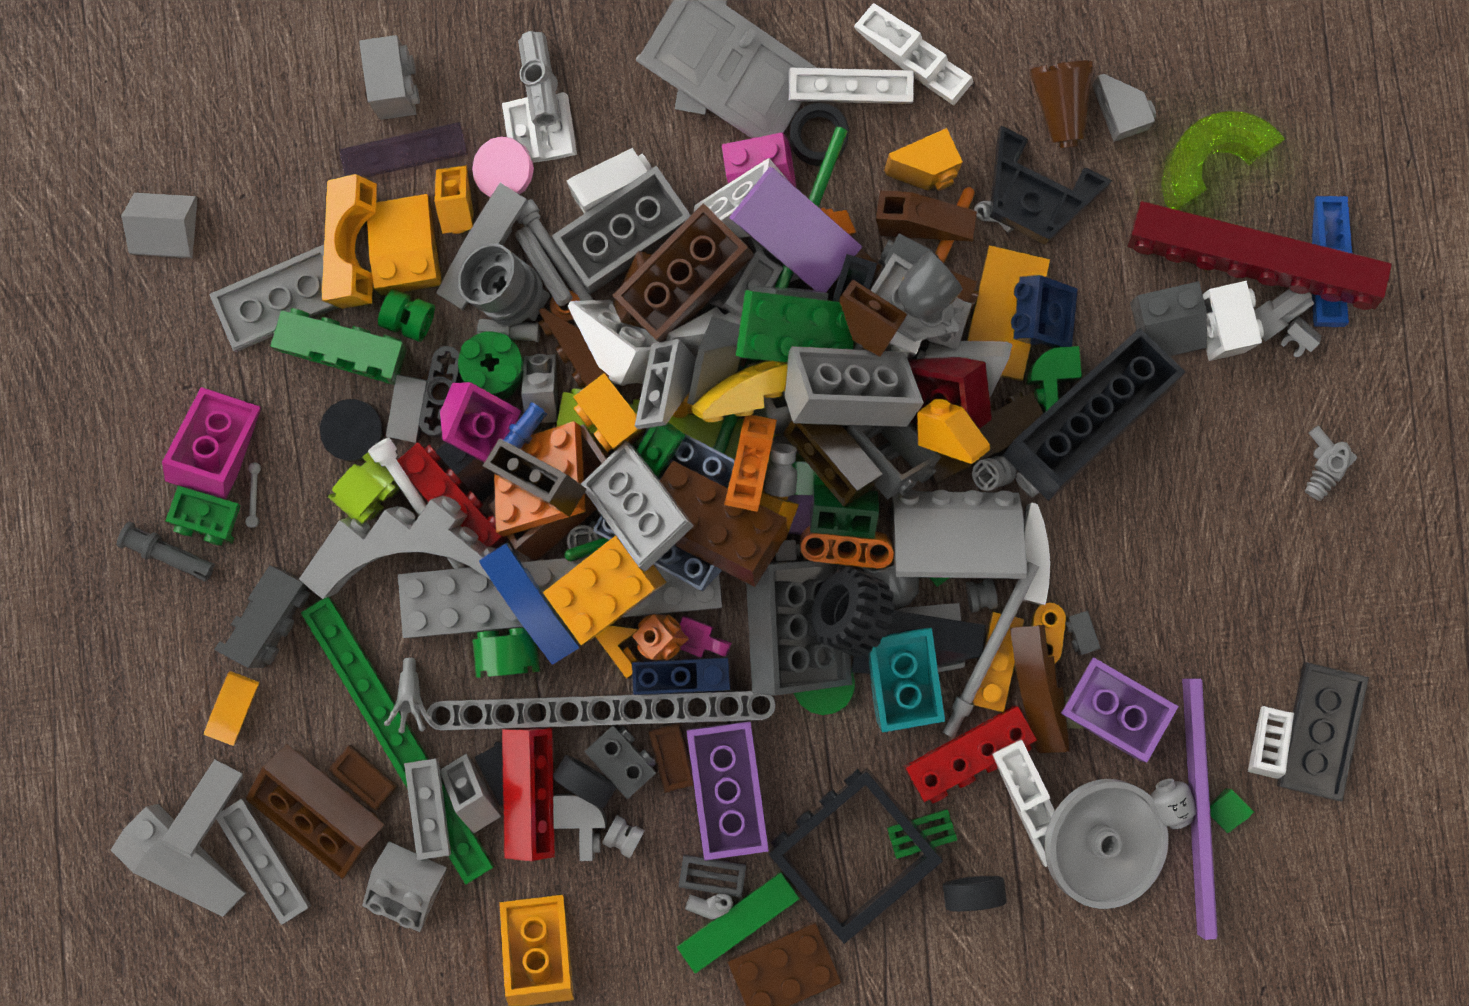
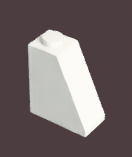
M633 148L571 177L567 180V184L572 197L585 214L652 169L643 154L637 156Z

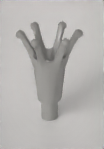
M405 658L403 660V672L400 673L397 700L389 718L384 722L385 726H389L400 711L401 723L398 729L399 733L405 732V722L407 714L410 712L415 716L420 731L426 729L422 723L420 712L427 722L432 721V717L426 712L420 697L419 678L414 658Z

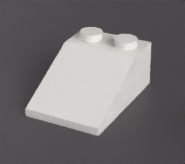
M768 158L694 206V212L704 203L738 238L748 237L750 235L729 217L769 167L774 168L785 179L787 178Z
M611 300L570 301L568 308L599 368L609 375V379L618 385L643 384L651 344L659 342L646 329L621 323Z

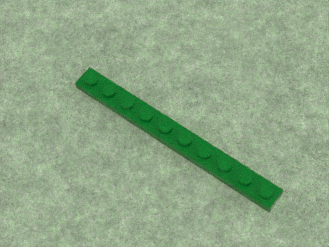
M331 596L324 598L302 611L301 614L407 787L404 763L428 760L429 757L407 721L405 722V732L399 733L398 729L401 723L400 711L389 726L384 725V722L389 718L394 708L395 702ZM441 779L451 855L448 857L466 885L492 869L494 864L475 833L455 813L445 784Z

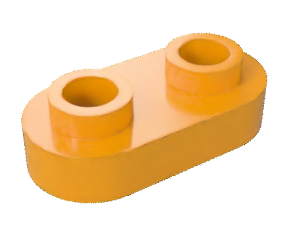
M1046 603V605H1039L1035 609L1031 626L1045 625L1046 642L1051 647V653L1048 657L1054 656V662L1056 663L1062 654L1066 615L1059 605ZM1049 612L1055 616V622L1052 625L1047 624L1045 621V615Z

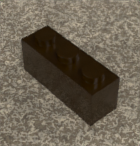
M791 421L783 432V435L797 449L798 453L843 507L869 492L883 475L876 464L867 456L842 425L793 423Z
M500 438L483 464L485 468L506 482L569 517L587 490L567 474Z

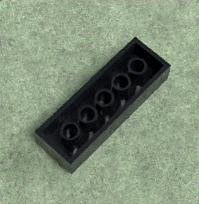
M1139 328L1015 438L1003 456L1050 501L1169 392L1186 371Z

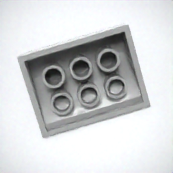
M911 489L904 495L897 493L892 496L890 526L896 577L1027 579L1023 509L1019 493H1012L1010 491H999L997 493L979 492L976 490L966 492L936 490L930 492Z

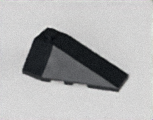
M896 610L892 612L891 617L893 619L888 626L886 635L932 628L937 665L978 658L983 652L986 625ZM863 653L862 656L853 655L851 672L870 674L869 654Z

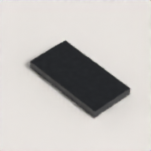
M1303 662L1293 708L1294 718L1286 773L1278 779L1277 786L1343 801L1369 677Z

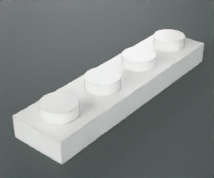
M828 68L789 69V101L913 103L914 71Z

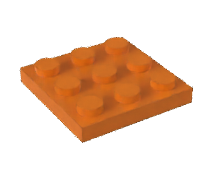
M575 421L531 435L532 440L530 443H525L521 448L524 452L567 474L579 484L584 481L581 426ZM494 474L496 533L504 537L569 517ZM585 493L571 516L586 512Z

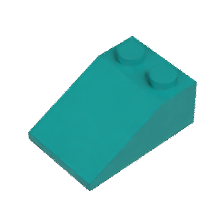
M932 628L889 634L882 637L881 643L877 647H873L872 652L868 653L875 716L881 732L945 722Z

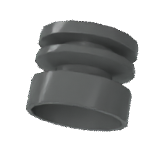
M490 243L482 245L471 252L463 262L458 274V289L461 296L478 310L485 313L498 324L510 326L521 323L530 317L538 307L542 297V280L538 272L505 246Z

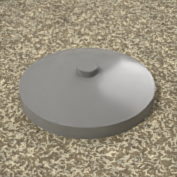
M1117 779L1095 780L1071 792L1055 810L1048 825L1045 838L1047 866L1058 887L1077 902L1098 909L1120 907L1144 894L1159 876L1168 850L1167 826L1163 825L1154 805L1155 800L1137 786Z

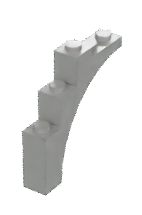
M441 496L431 499L417 520H414L415 516L411 511L398 506L384 510L371 530L367 522L361 524L355 518L351 519L348 517L339 520L299 580L324 599L337 594L354 574L370 562L383 556L405 552H425L449 557L472 567L490 579L479 563V560L495 549L482 544L478 540V535L470 528L461 527L460 525L467 515L460 510L461 506L454 499Z

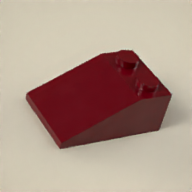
M962 357L908 359L924 402L919 411L933 400L943 399L951 404L963 407L978 429L992 420L986 362ZM917 413L910 423L918 425Z

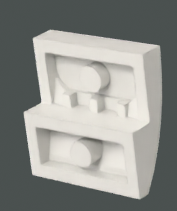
M564 92L556 94L560 118L557 119L556 124L547 127L535 126L532 123L527 97L502 103L507 138L515 139L524 145L529 151L528 154L533 163L577 155L569 98Z

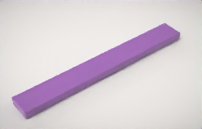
M1199 678L1182 679L1188 786L1196 805V815L1191 822L1197 935L1208 940L1216 939L1218 935L1202 680Z

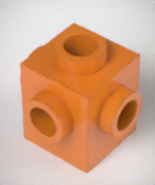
M659 614L646 616L638 624L639 629L632 635L639 644L637 646L639 652L649 660L668 661L680 651V647L689 639L681 630V625L675 618L670 615Z

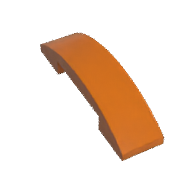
M756 415L744 416L725 505L758 512L777 420Z

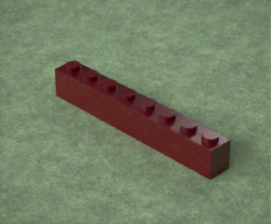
M1143 201L1140 202L1136 212L1127 247L1133 248L1140 254L1150 255L1153 253L1164 256L1171 262L1179 263L1184 261L1196 264L1198 268L1203 270L1216 269L1227 272L1228 275L1235 278L1248 277L1256 279L1263 285L1287 287L1292 292L1298 294L1310 292L1311 294L1321 296L1326 301H1343L1351 303L1354 307L1362 310H1375L1385 297L1392 263Z

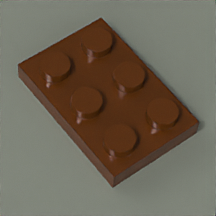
M812 922L727 961L746 1006H791L841 983L816 922Z

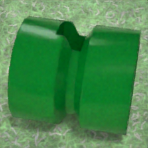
M391 289L381 306L378 326L394 333L402 330L404 337L422 342L432 324L435 305L419 298L411 301L410 295L396 289Z

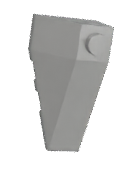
M159 804L145 807L123 829L111 851L133 873L222 917L225 916L246 892L200 845L191 858L163 845L161 840L174 822V819Z

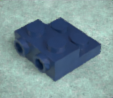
M1042 275L1020 277L1019 283L1014 289L1017 307L1016 314L1011 320V327L1014 329L1013 339L1031 345L1043 344L1052 348L1072 347L1078 289Z

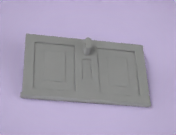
M673 0L645 48L636 57L638 63L750 138L784 133L802 103L789 101V69L817 68L719 0Z

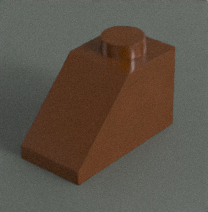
M855 280L851 281L839 299L852 339L865 350L881 357L908 314Z

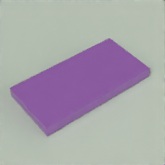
M772 167L766 170L729 217L814 291L826 293L839 277L846 254L855 256L862 248L855 239Z

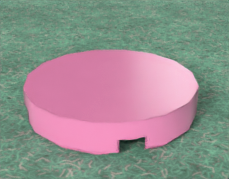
M507 137L493 138L483 144L474 157L472 167L474 181L480 191L491 197L501 182L519 195L523 193L532 180L534 170L533 161L530 159L527 148L517 140Z

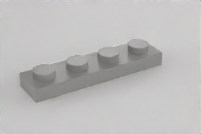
M246 798L240 799L221 811L216 820L279 923L283 925L311 907V904Z

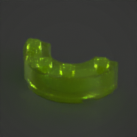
M1225 111L1200 119L1184 132L1171 148L1165 160L1162 192L1167 207L1181 210L1197 200L1207 190L1202 179V165L1207 156L1217 152L1231 153L1241 157L1250 166L1276 149L1285 138L1269 122L1245 112Z

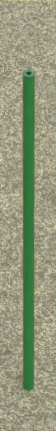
M836 126L808 198L818 208L848 132L842 127ZM783 264V270L778 277L775 287L788 288L793 272ZM748 358L744 367L747 364L760 362V359ZM734 414L725 416L713 449L725 454L739 416Z

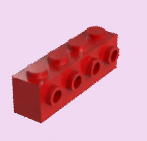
M417 442L397 460L412 484L428 502L441 496L450 497L458 502L461 506L460 510L467 515L460 526L473 530L478 535V540L486 547L496 549L507 539L505 536L503 537L496 533V518L493 515L489 517L485 515L480 509L484 505L472 491L467 494L460 487L462 481L450 468L446 471L438 462L442 458L430 444L425 447Z
M1013 705L1004 710V712L993 716L903 767L923 802L930 800L931 804L948 796L946 790L958 785L959 788H963L976 780L974 775L986 769L987 773L998 769L992 753L1020 739L1029 752L1032 749L1030 744L1037 741L1019 707Z
M552 728L502 729L504 858L524 861L555 857Z

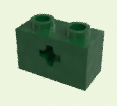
M814 485L810 508L811 533L868 539L875 538L879 515L878 491H869L843 507L827 486Z

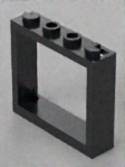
M868 767L862 772L856 769L852 774L850 773L843 780L846 785L837 793L834 789L829 791L819 800L822 806L813 813L810 810L804 812L795 820L796 828L790 833L783 830L770 842L773 847L769 851V856L843 944L943 862L941 853ZM866 785L924 854L844 922H841L784 853Z

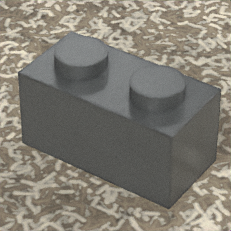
M1088 611L1066 617L1065 627L1067 632L1072 635L1073 641H1071L1074 652H1078V655H1083L1101 649Z

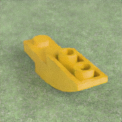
M766 361L729 376L706 392L692 406V413L702 418L705 422H718L723 420V416L730 414L735 416L754 414V410L765 408L764 397L776 398L783 395V391L786 388L788 362Z

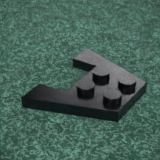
M1001 125L997 136L989 217L1046 245L1107 189L1112 180L1088 168H1083L1073 190L1036 173L1017 163L1028 139Z

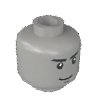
M1165 779L1156 784V789L1151 793V797L1155 800L1154 805L1163 825L1170 826L1172 829H1179L1189 825L1196 815L1195 800L1189 786L1184 782L1174 781L1173 779Z

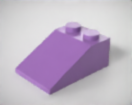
M1093 657L1061 714L1133 758L1147 763L1179 706Z

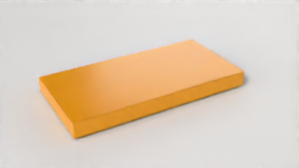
M989 245L967 341H1004L1011 343L1010 357L1000 377L1022 381L1031 344L1013 339L1014 329L1011 327V320L1016 314L1017 307L1014 289L1019 283V278L1022 276L1042 275L1046 277L1050 259Z

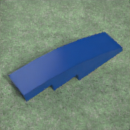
M1348 196L1315 197L1312 244L1352 253ZM1312 294L1314 302L1312 305L1314 327H1345L1349 323L1347 302H1330L1322 299L1319 295Z
M508 542L479 560V563L510 609L552 665L580 648L562 618L545 597L528 569L523 567Z

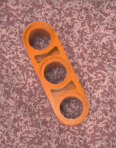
M809 526L805 528L800 537L803 556L813 562L880 569L887 567L894 557L890 538L881 532H875V538L868 539L811 533ZM816 537L823 541V545L818 549H812L807 546L806 542ZM844 541H850L855 544V548L850 552H842L838 546ZM875 545H883L887 548V551L881 556H875L870 552Z

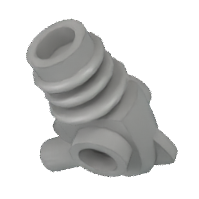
M1318 425L1308 433L1319 447L1313 452V456L1318 461L1314 466L1316 470L1312 471L1314 477L1310 478L1311 482H1307L1305 493L1321 501L1324 496L1328 495L1327 491L1331 490V486H1336L1335 481L1340 482L1347 468L1357 459V456L1351 452L1347 442L1334 444Z

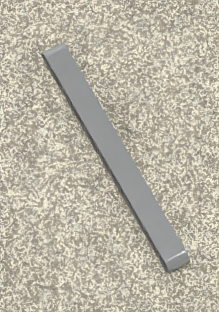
M752 691L447 700L432 704L427 713L432 717V721L428 722V724L435 730L764 720L772 716L775 711V701L771 695L752 693ZM758 696H765L770 701V708L764 714H757L752 709V701ZM726 697L736 699L739 706L737 712L733 715L724 714L720 709L722 699ZM694 698H700L706 703V712L701 716H694L689 711V702ZM668 699L674 704V713L670 717H662L657 712V704L660 700ZM630 700L640 702L643 709L640 717L631 718L626 714L625 706ZM599 701H604L610 706V715L606 719H599L594 714V706ZM567 702H572L578 707V716L574 720H568L562 714V708ZM536 703H540L546 708V717L542 721H536L531 716V708ZM504 704L510 705L514 709V718L510 722H504L499 716V709ZM472 705L478 706L482 710V719L478 723H473L468 719L467 713ZM441 706L446 707L450 711V720L446 724H441L436 719V711Z

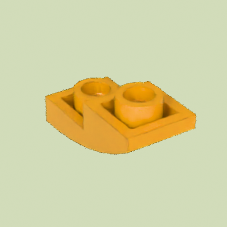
M229 671L203 735L234 746L260 682Z

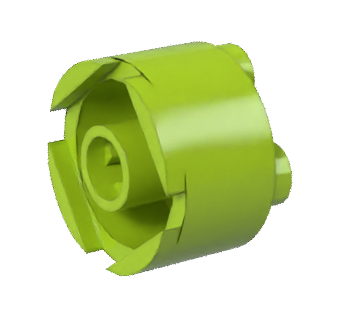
M369 453L362 457L366 462L362 466L354 464L332 488L334 493L328 496L351 519L355 518L361 524L375 519L384 509L380 503L388 497L393 498L401 490L386 466H381L379 462L375 463Z

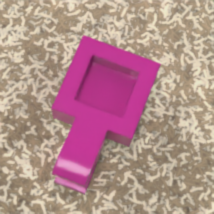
M686 616L682 617L680 623L681 630L689 639L680 647V650L698 657H703L705 649L725 657L728 655L732 643L712 637L713 626Z

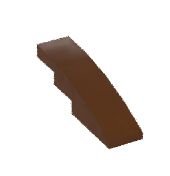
M1045 625L1010 628L1020 693L1029 727L1037 739L1034 742L1037 752H1069L1066 716L1061 714L1065 707L1063 687L1057 688L1054 656L1048 657Z

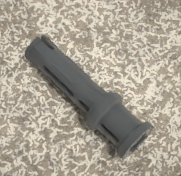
M131 521L124 525L117 539L116 545L119 548L127 547L141 554V558L146 560L152 558L160 560L204 582L209 580L214 571V563L162 541V537L155 532L150 534L136 528L135 523Z

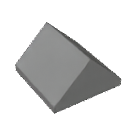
M134 193L121 215L129 254L192 258L198 198L196 196Z

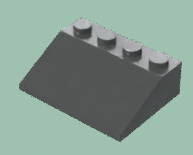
M810 560L771 562L756 587L746 583L752 693L776 696L852 685L850 654L818 642L816 640L817 637L812 633L813 626L810 625L812 617L811 608L814 605V597L819 592L823 581L826 582L832 572L836 573L837 569L846 568V565L813 562Z

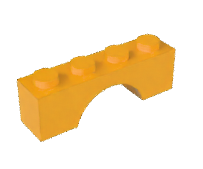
M357 174L327 181L322 301L342 309L372 304V273L364 270L359 265L355 254V243L363 224L376 214L377 184Z

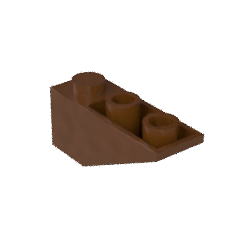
M880 190L876 213V222L880 236L897 237L898 234H901L907 238L971 242L974 240L977 211L913 192Z
M541 308L539 312L543 319L538 322L547 337L554 334L560 345L555 347L564 364L571 361L576 369L571 375L582 390L603 373L609 379V375L597 365L580 329Z

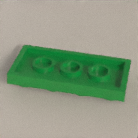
M745 290L735 356L788 362L789 350L792 346L853 349L854 340L852 339L840 302Z

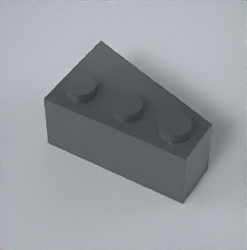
M269 565L248 597L250 602L242 617L236 616L232 621L231 626L235 627L232 635L226 644L219 641L214 650L247 668H265L266 664L270 665L278 654L279 648L276 646L282 636L286 637L293 627L294 620H292L295 611L297 608L301 609L308 600L310 593L307 590L309 587L302 583L298 577L279 567Z

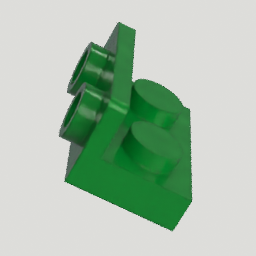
M178 486L165 521L175 526L173 530L175 533L192 537L193 532L204 535L203 541L217 546H222L223 541L233 544L234 537L231 536L241 505Z

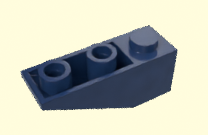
M728 658L632 663L633 695L730 690Z

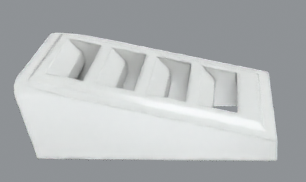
M1265 706L1261 707L1248 772L1276 779L1285 775L1294 713ZM1267 720L1282 722L1283 728L1268 725ZM1265 733L1280 735V740L1265 737ZM1264 745L1277 748V753L1263 750ZM1263 758L1275 761V765L1261 762Z

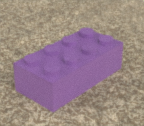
M751 721L687 729L704 860L768 852Z

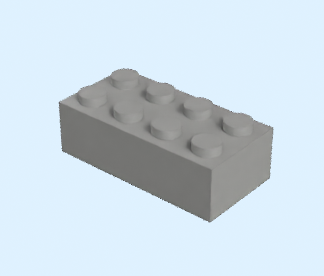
M655 166L553 234L552 238L589 294H592L629 269L638 251L651 254L659 249L691 215L661 171Z

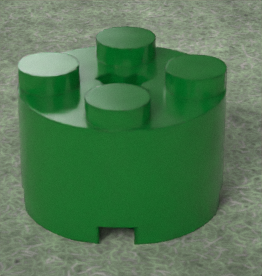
M488 331L476 334L463 343L458 358V368L464 382H471L502 400L511 396L523 380L524 359L517 345L507 335ZM495 361V371L489 372L487 369L489 362Z
M509 629L510 635L499 636V631L496 630L477 632V639H473L476 678L484 677V671H487L488 677L528 673V666H532V672H540L538 646L526 629Z

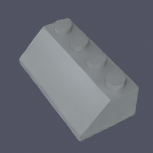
M792 346L789 350L785 399L793 423L907 427L924 404L905 352L884 351L881 357L867 350Z

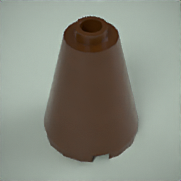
M1093 61L1063 62L1049 66V69H1047V65L1030 69V76L1052 142L1059 143L1060 148L1078 146V140L1084 139Z

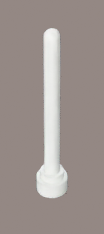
M390 438L383 439L372 446L368 453L375 463L379 462L381 466H386L419 516L426 507V503L396 460L398 455L395 451L397 448ZM447 557L454 569L464 568L465 564Z

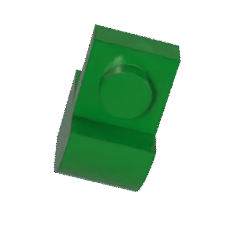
M1079 346L1059 347L1048 350L1029 369L1026 385H1039V389H1035V398L1043 413L1058 401L1057 383L1077 382L1082 378Z

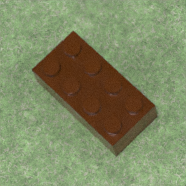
M672 461L660 482L694 525L674 545L756 587L788 535L786 517L760 504L758 512L725 505L728 488Z

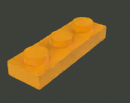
M991 613L984 648L1001 616L1000 613ZM1014 617L972 703L975 706L1004 712L1015 664L1010 628L1023 627L1024 619Z

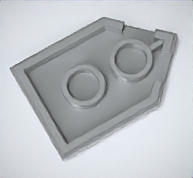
M893 253L870 291L905 312L898 296V287L903 277H905L913 265ZM952 303L943 311L923 319L914 318L908 314L898 329L899 333L914 342L960 331Z

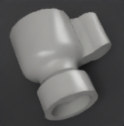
M774 444L771 446L770 460H768L764 480V491L777 497H787L796 493L797 470L792 464L796 461L797 449L789 444Z

